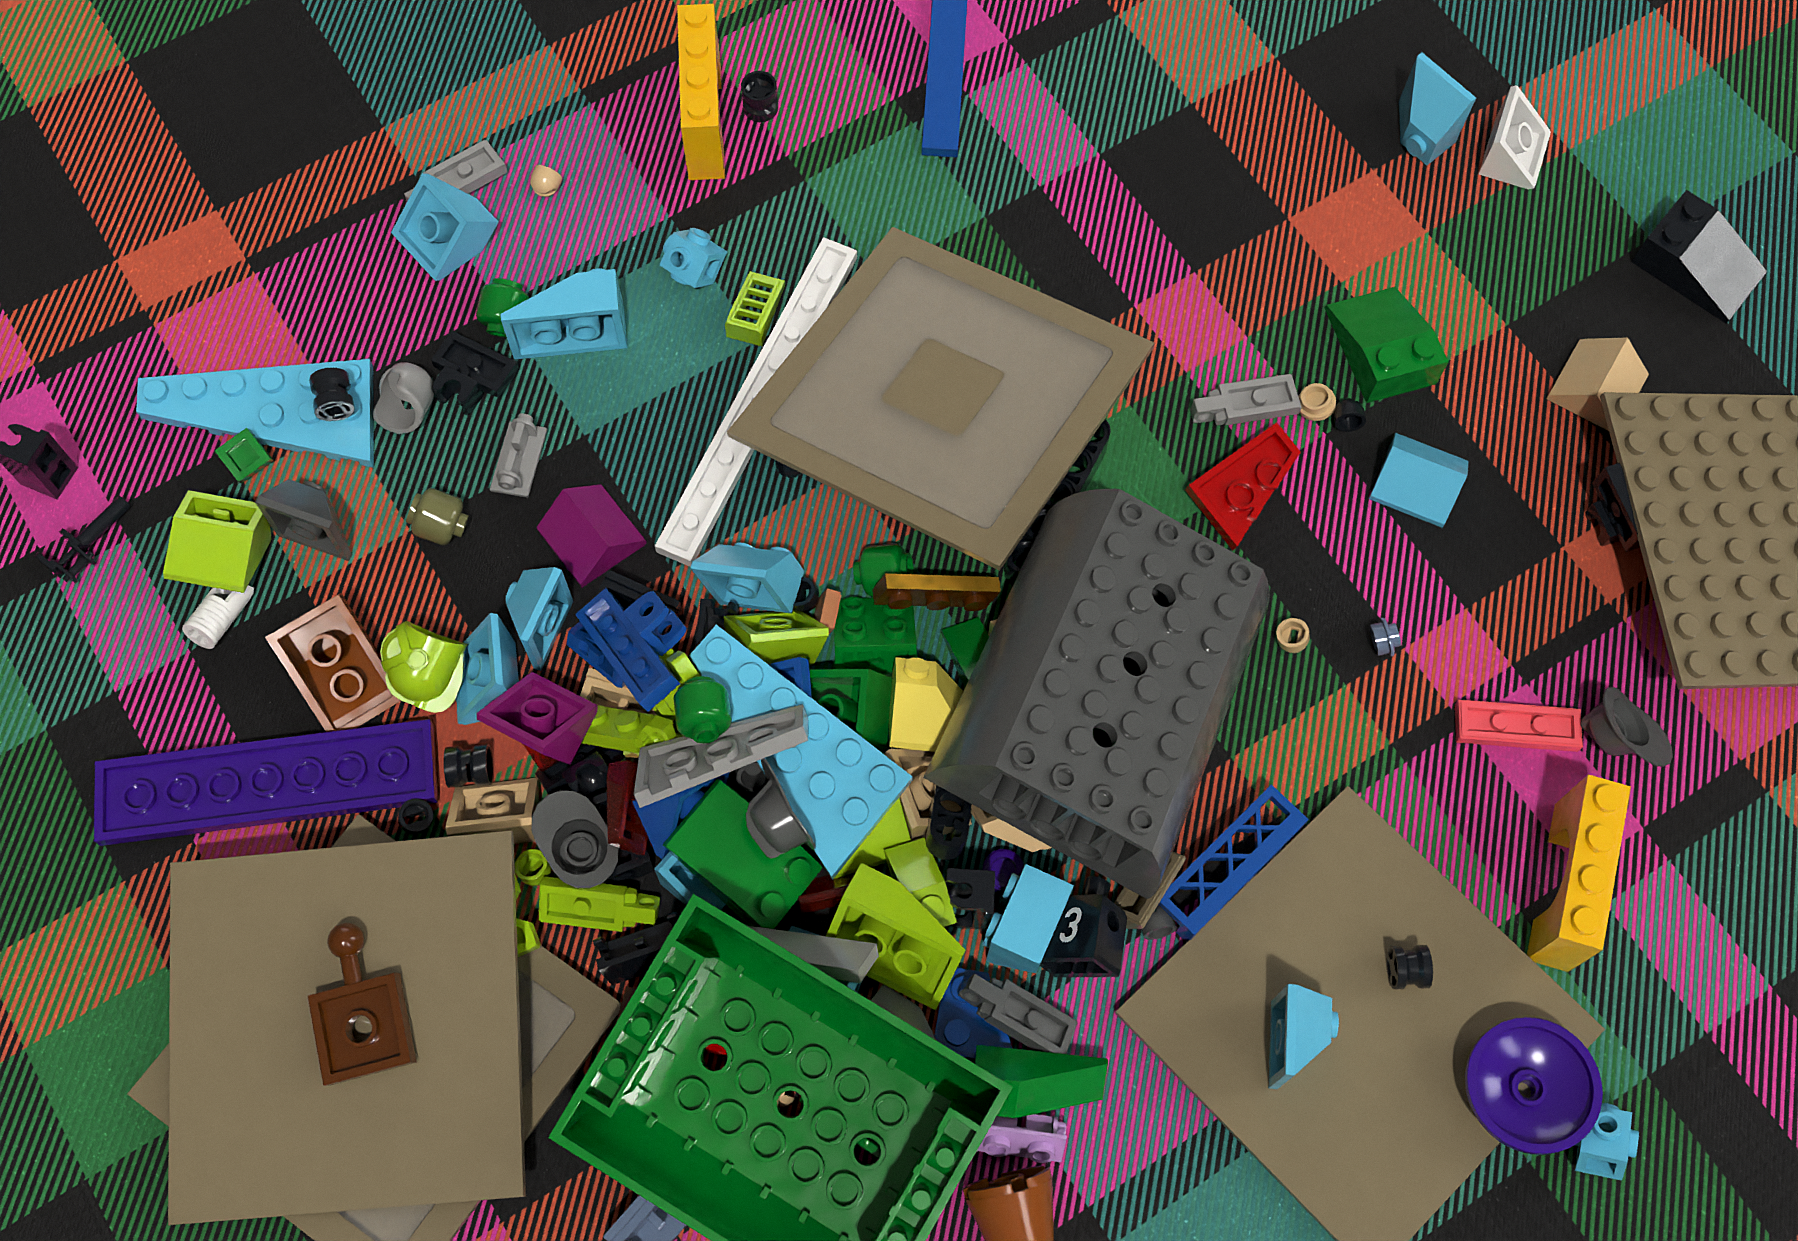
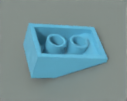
M597 268L588 272L575 273L501 313V322L514 360L627 348L625 311L615 269L605 270Z

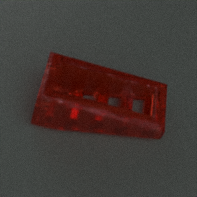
M629 760L609 763L607 771L608 844L637 855H645L648 836L632 802L636 799L634 789L638 764ZM627 814L631 815V822L626 820ZM624 829L631 831V839L623 837Z

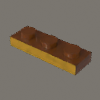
M885 573L872 591L874 605H888L891 609L927 606L929 610L964 607L967 611H980L987 608L999 595L1001 588L999 577Z

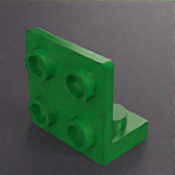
M848 597L841 599L834 628L835 669H870L892 678L895 657L917 658L913 606L905 609H891L888 605H874L873 598Z

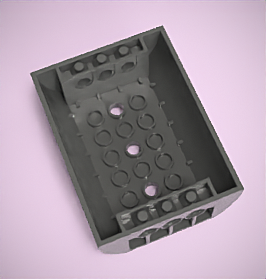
M1121 489L1084 491L1057 502L1048 510L923 778L1146 899L1151 898L1160 886L1266 614L1270 590L1264 569ZM1124 658H1131L1138 663L1140 676L1131 675L1126 671L1123 665ZM1094 728H1100L1107 732L1111 740L1109 748L1102 747L1095 742L1093 738Z

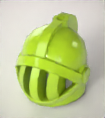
M409 621L397 625L384 638L380 650L381 665L383 671L386 672L385 679L388 689L392 695L401 701L425 711L437 713L447 710L456 701L463 685L467 644L436 634Z

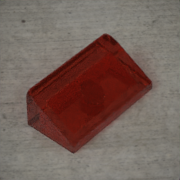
M877 866L871 867V868H873V869L879 871V869H878ZM855 873L833 880L830 875L813 879L801 896H798L801 913L806 914L839 906Z

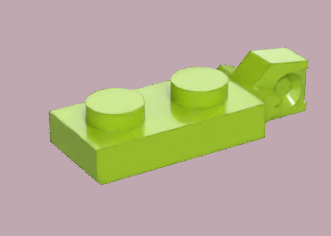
M598 705L597 713L582 744L638 754L640 748L679 737H677L673 727L674 723L670 719L653 714Z
M543 876L539 889V921L622 932L624 927H635L636 923L655 925L659 914L660 897L643 893L637 894V889L627 888V886L603 883L592 888H575L565 884L560 878Z

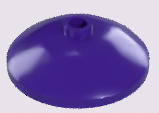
M1523 1017L1507 1020L1494 1026L1474 1045L1466 1065V1093L1476 1118L1491 1136L1514 1150L1536 1155L1553 1154L1563 1151L1584 1139L1599 1117L1603 1089L1598 1067L1588 1049L1575 1035L1551 1021ZM1519 1083L1528 1085L1531 1091L1529 1098L1523 1097L1519 1093Z

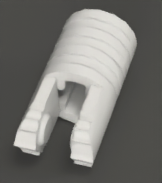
M248 585L244 593L212 588L183 625L182 630L184 634L201 647L207 649L214 648L253 596L254 587Z

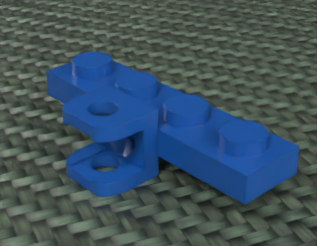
M605 588L575 614L634 698L647 712L680 684L660 656H663L684 636L687 628L679 617L666 607L654 591L645 593L624 610L615 596ZM654 606L650 614L643 616L646 609ZM672 625L671 630L667 634L662 635L663 630L667 626Z

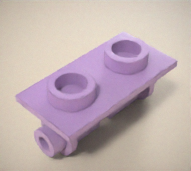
M1032 1114L1026 1116L1025 1127H1018V1118L996 1116L977 1150L994 1157L1011 1155L1030 1158L1039 1163L1061 1162L1067 1140V1135H1065L1066 1122L1058 1121L1057 1116Z

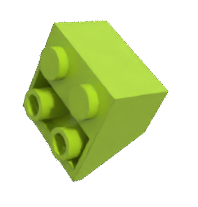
M188 490L173 516L163 570L164 579L244 593L272 540L269 522L255 502Z

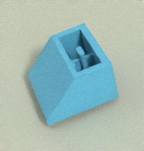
M1025 864L1020 876L1012 873L1000 908L1005 909L1004 914L994 913L985 934L986 938L983 946L989 948L986 961L994 965L1037 973L1074 885Z

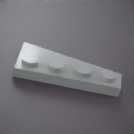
M803 704L731 723L728 730L711 743H697L693 739L683 736L640 748L634 796L639 808L808 741V717Z

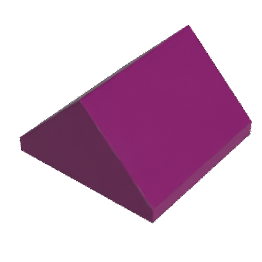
M601 484L563 489L536 527L537 531L581 588L647 544L643 536Z
M531 672L477 712V720L545 756L571 764L597 713L598 705Z

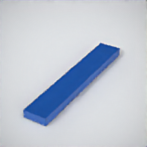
M932 0L922 155L958 157L967 0Z

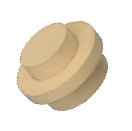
M1320 383L1310 384L1298 396L1302 407L1299 413L1308 420H1324L1332 415L1335 410L1336 397L1333 391L1326 385Z

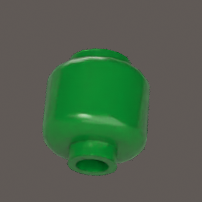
M495 278L492 283L486 284L481 288L476 318L481 324L487 326L486 332L488 334L506 337L501 322V313L529 299L528 294L522 290L523 286L520 283Z
M898 544L866 547L862 551L860 561H855L853 566L855 583L862 585L865 593L870 597H873L872 590L885 573L914 574V563L911 554L905 553L904 549Z
M694 677L687 680L675 693L673 699L677 730L684 737L693 739L697 743H711L717 740L731 726L732 716L729 694L721 683L716 682L710 677Z

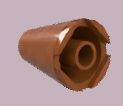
M1036 1166L1001 1173L1002 1177L994 1179L989 1183L988 1178H984L963 1188L964 1199L985 1241H1054L1053 1186L1049 1167L1045 1169L1044 1166Z

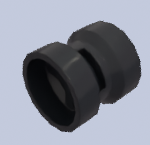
M765 71L748 73L741 82L743 111L746 117L752 121L767 122L773 119L778 112L776 80L770 73Z
M323 368L310 375V389L316 395L313 401V408L317 418L325 421H338L348 418L354 413L353 398L348 394L351 384L347 371L340 368Z
M475 745L472 749L464 750L460 746L446 747L444 751V776L447 787H462L467 782H474L477 786L491 785L493 781V758L490 745Z

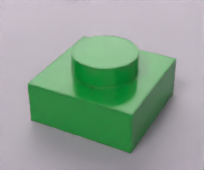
M245 428L215 450L216 454L239 483L245 482L274 461L248 428Z

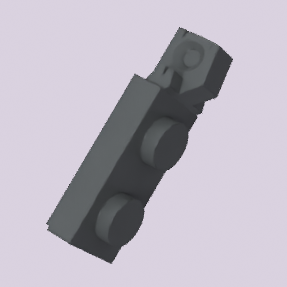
M973 974L963 981L958 996L978 1007L976 1014L984 1018V1021L1029 1048L1041 1052L1067 1053L1078 1022L1010 980L1000 981L992 978L988 982L980 976Z

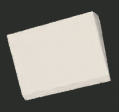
M1517 85L1510 87L1495 118L1479 175L1525 189L1535 188L1551 131Z

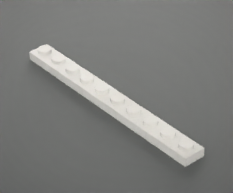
M823 237L656 542L655 549L657 553L690 567L699 555L754 452V449L728 437L727 431L839 294L857 260V250Z

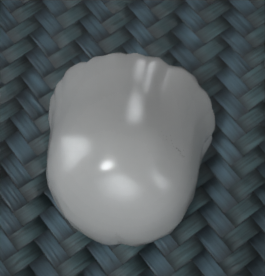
M406 362L396 363L392 368L388 369L380 380V398L373 411L375 421L384 429L396 434L409 433L418 428L434 397L432 391L433 380L430 375L421 367ZM401 400L410 402L413 409H405Z

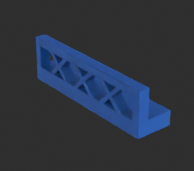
M1270 785L1169 886L1158 905L1180 925L1176 933L1186 943L1189 940L1191 941L1285 847L1309 820L1273 785ZM1269 799L1288 816L1280 825H1261L1260 808ZM1253 816L1254 825H1244ZM1236 832L1254 833L1255 850L1251 854L1232 853V836ZM1261 833H1271V834L1262 842V835H1261ZM1225 844L1226 853H1216ZM1207 861H1226L1227 878L1222 883L1204 882L1203 865ZM1233 861H1243L1233 871ZM1197 872V882H1187ZM1179 889L1197 890L1198 907L1188 917L1170 900ZM1204 890H1214L1204 900Z

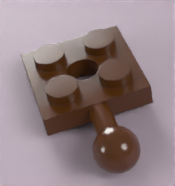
M352 923L336 925L328 935L327 944L331 953L340 958L345 986L308 995L323 1086H331L417 1063L400 973H390L363 981L357 954L363 948L364 934L357 925ZM366 1016L372 1024V1032L367 1040L358 1042L353 1036L352 1027L359 1017Z

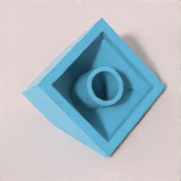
M1423 52L1416 57L1400 97L1399 117L1401 144L1406 147L1412 156L1417 157L1427 166L1456 143L1476 97Z
M422 173L391 233L435 281H439L483 251L498 224V220L477 198L430 174Z
M555 567L523 570L518 582L514 581L510 585L506 595L507 608L533 668L539 671L542 670L573 603L564 574L561 569Z
M1287 984L1271 1001L1269 1089L1280 1088L1331 1043V1038L1337 1037L1339 1017L1338 1012L1332 1011L1331 997L1296 984Z

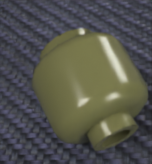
M429 488L423 494L416 493L408 512L406 523L412 524L411 530L416 537L445 546L451 542L454 535L462 537L469 515L462 513L463 501L461 498Z

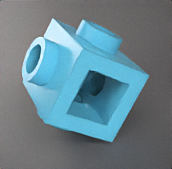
M690 228L689 230L673 232L668 237L663 246L664 255L660 266L669 271L671 278L681 284L690 285L693 288L703 287L714 283L727 251L710 241L711 236L705 231L698 228Z
M1602 1103L1595 1125L1584 1139L1575 1144V1146H1578L1575 1171L1622 1181L1628 1157L1635 1158L1638 1148L1639 1131L1631 1129L1632 1112L1620 1110L1612 1104Z

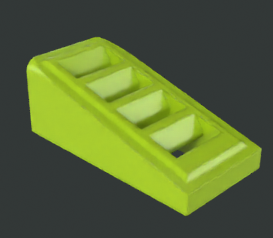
M750 271L725 323L726 337L762 347L784 290L785 280ZM756 284L767 288H771L772 291L767 292L764 290L754 288V285ZM754 295L768 300L767 302L751 299L750 296ZM746 306L761 309L762 312L748 310ZM744 316L758 321L757 323H753L746 320H742V317Z

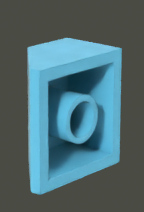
M735 543L734 546L718 544L695 559L690 568L720 605H728L729 602H734L738 607L792 613L793 604L804 574V569L791 551L781 547H772L770 550L757 549L746 543Z

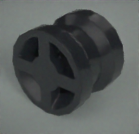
M1415 945L1412 950H1404L1401 946H1390L1388 948L1387 974L1392 989H1404L1407 985L1413 984L1420 989L1432 986L1433 962L1427 945Z

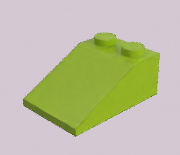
M863 863L860 864L847 887L826 934V937L876 943L879 957L866 976L934 1010L937 1009L965 953V949L901 882Z

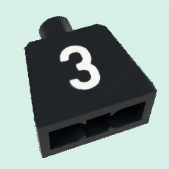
M1089 876L1086 878L1082 895H1070L1040 963V966L1054 977H1119L1127 915L1125 911L1108 899L1111 884L1107 880L1096 876Z

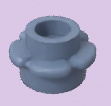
M1380 618L1379 623L1369 625L1374 649L1377 656L1389 653L1390 657L1394 656L1395 647L1401 646L1399 632L1395 623L1388 624L1385 618Z

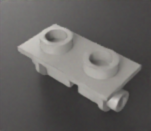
M521 413L518 415V418L509 422L490 491L529 497L548 430L545 427L535 426L532 416Z

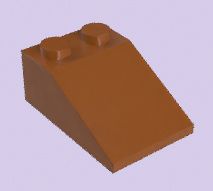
M342 593L265 637L326 732L355 729L401 701L392 695L388 689L385 679L386 672L383 671L381 665L382 658Z

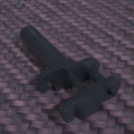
M118 496L76 538L62 528L59 533L70 541L69 546L72 549L59 562L53 559L48 561L38 552L34 557L59 578L65 575L62 578L65 582L72 580L74 583H77L78 580L75 575L88 563L91 565L96 564L92 559L94 554L91 551L86 554L87 549L131 505L121 496ZM76 553L80 555L81 558L69 570L63 567Z

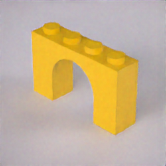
M714 4L677 5L681 132L688 179H725L724 146L718 89H721V63Z
M1588 774L1555 803L1548 842L1569 848V855L1564 877L1553 903L1545 912L1533 920L1527 956L1535 963L1569 972L1603 950L1631 786Z

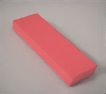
M1458 700L1455 703L1456 743L1578 752L1583 748L1581 709Z

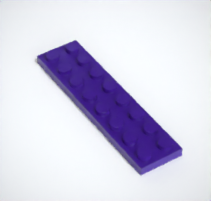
M430 719L95 761L94 842L99 846L399 808L411 799H421L428 804L438 803L434 724Z

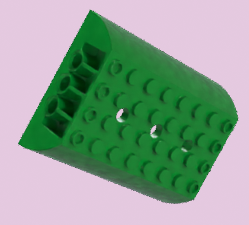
M693 894L548 1138L711 1241H926L1013 1086ZM710 1044H719L727 1052V1062L722 1069H711L704 1061L705 1049ZM791 1090L801 1095L804 1106L799 1115L787 1116L781 1111L779 1099L785 1091ZM871 1138L879 1144L881 1154L876 1162L867 1164L858 1159L855 1147L859 1140Z

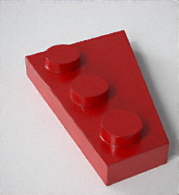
M1276 422L1189 484L1185 491L1233 551L1239 545L1245 533L1258 517L1264 505L1301 452Z

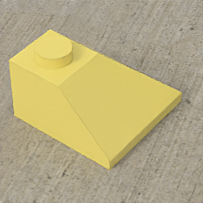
M895 657L889 712V747L935 752L964 691L936 661H927L921 658Z

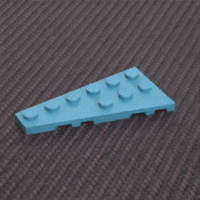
M370 359L138 378L136 412L143 420L181 428H187L188 426L208 430L210 434L224 436L225 434L235 436L245 428H248L262 445L300 453L303 451L320 453L329 459L340 461L341 458L358 461L360 465L374 468L373 365ZM323 368H340L347 371L351 384L348 394L353 398L354 413L350 417L338 421H325L317 418L313 408V401L316 395L311 392L309 383L311 374Z
M716 624L689 657L701 676L710 677L727 689L732 723L802 704L808 717V741L768 756L765 759L774 771L792 811L811 836L816 846L815 853L833 880L913 781V776ZM761 760L756 761L764 773Z

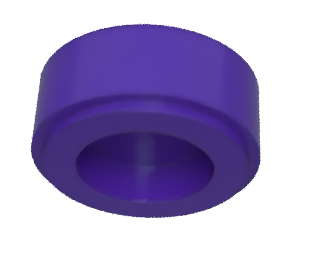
M999 849L986 857L982 870L995 871V892L1003 894L1012 873L1020 876L1024 869V863L1015 852Z

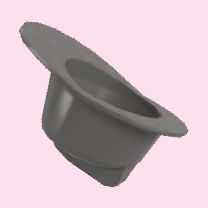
M1615 687L1605 689L1603 702L1593 708L1581 720V727L1608 755L1622 756L1636 753L1654 766L1664 767L1671 763L1673 758L1672 746L1662 728Z
M765 758L761 759L768 783L753 798L747 808L746 827L751 837L769 858H776L804 843L815 850L816 846L811 836L792 811L774 771Z
M557 791L547 795L537 804L532 815L531 831L533 837L554 873L565 884L575 888H592L602 884L613 874L618 863V846L600 813L586 796L575 791Z

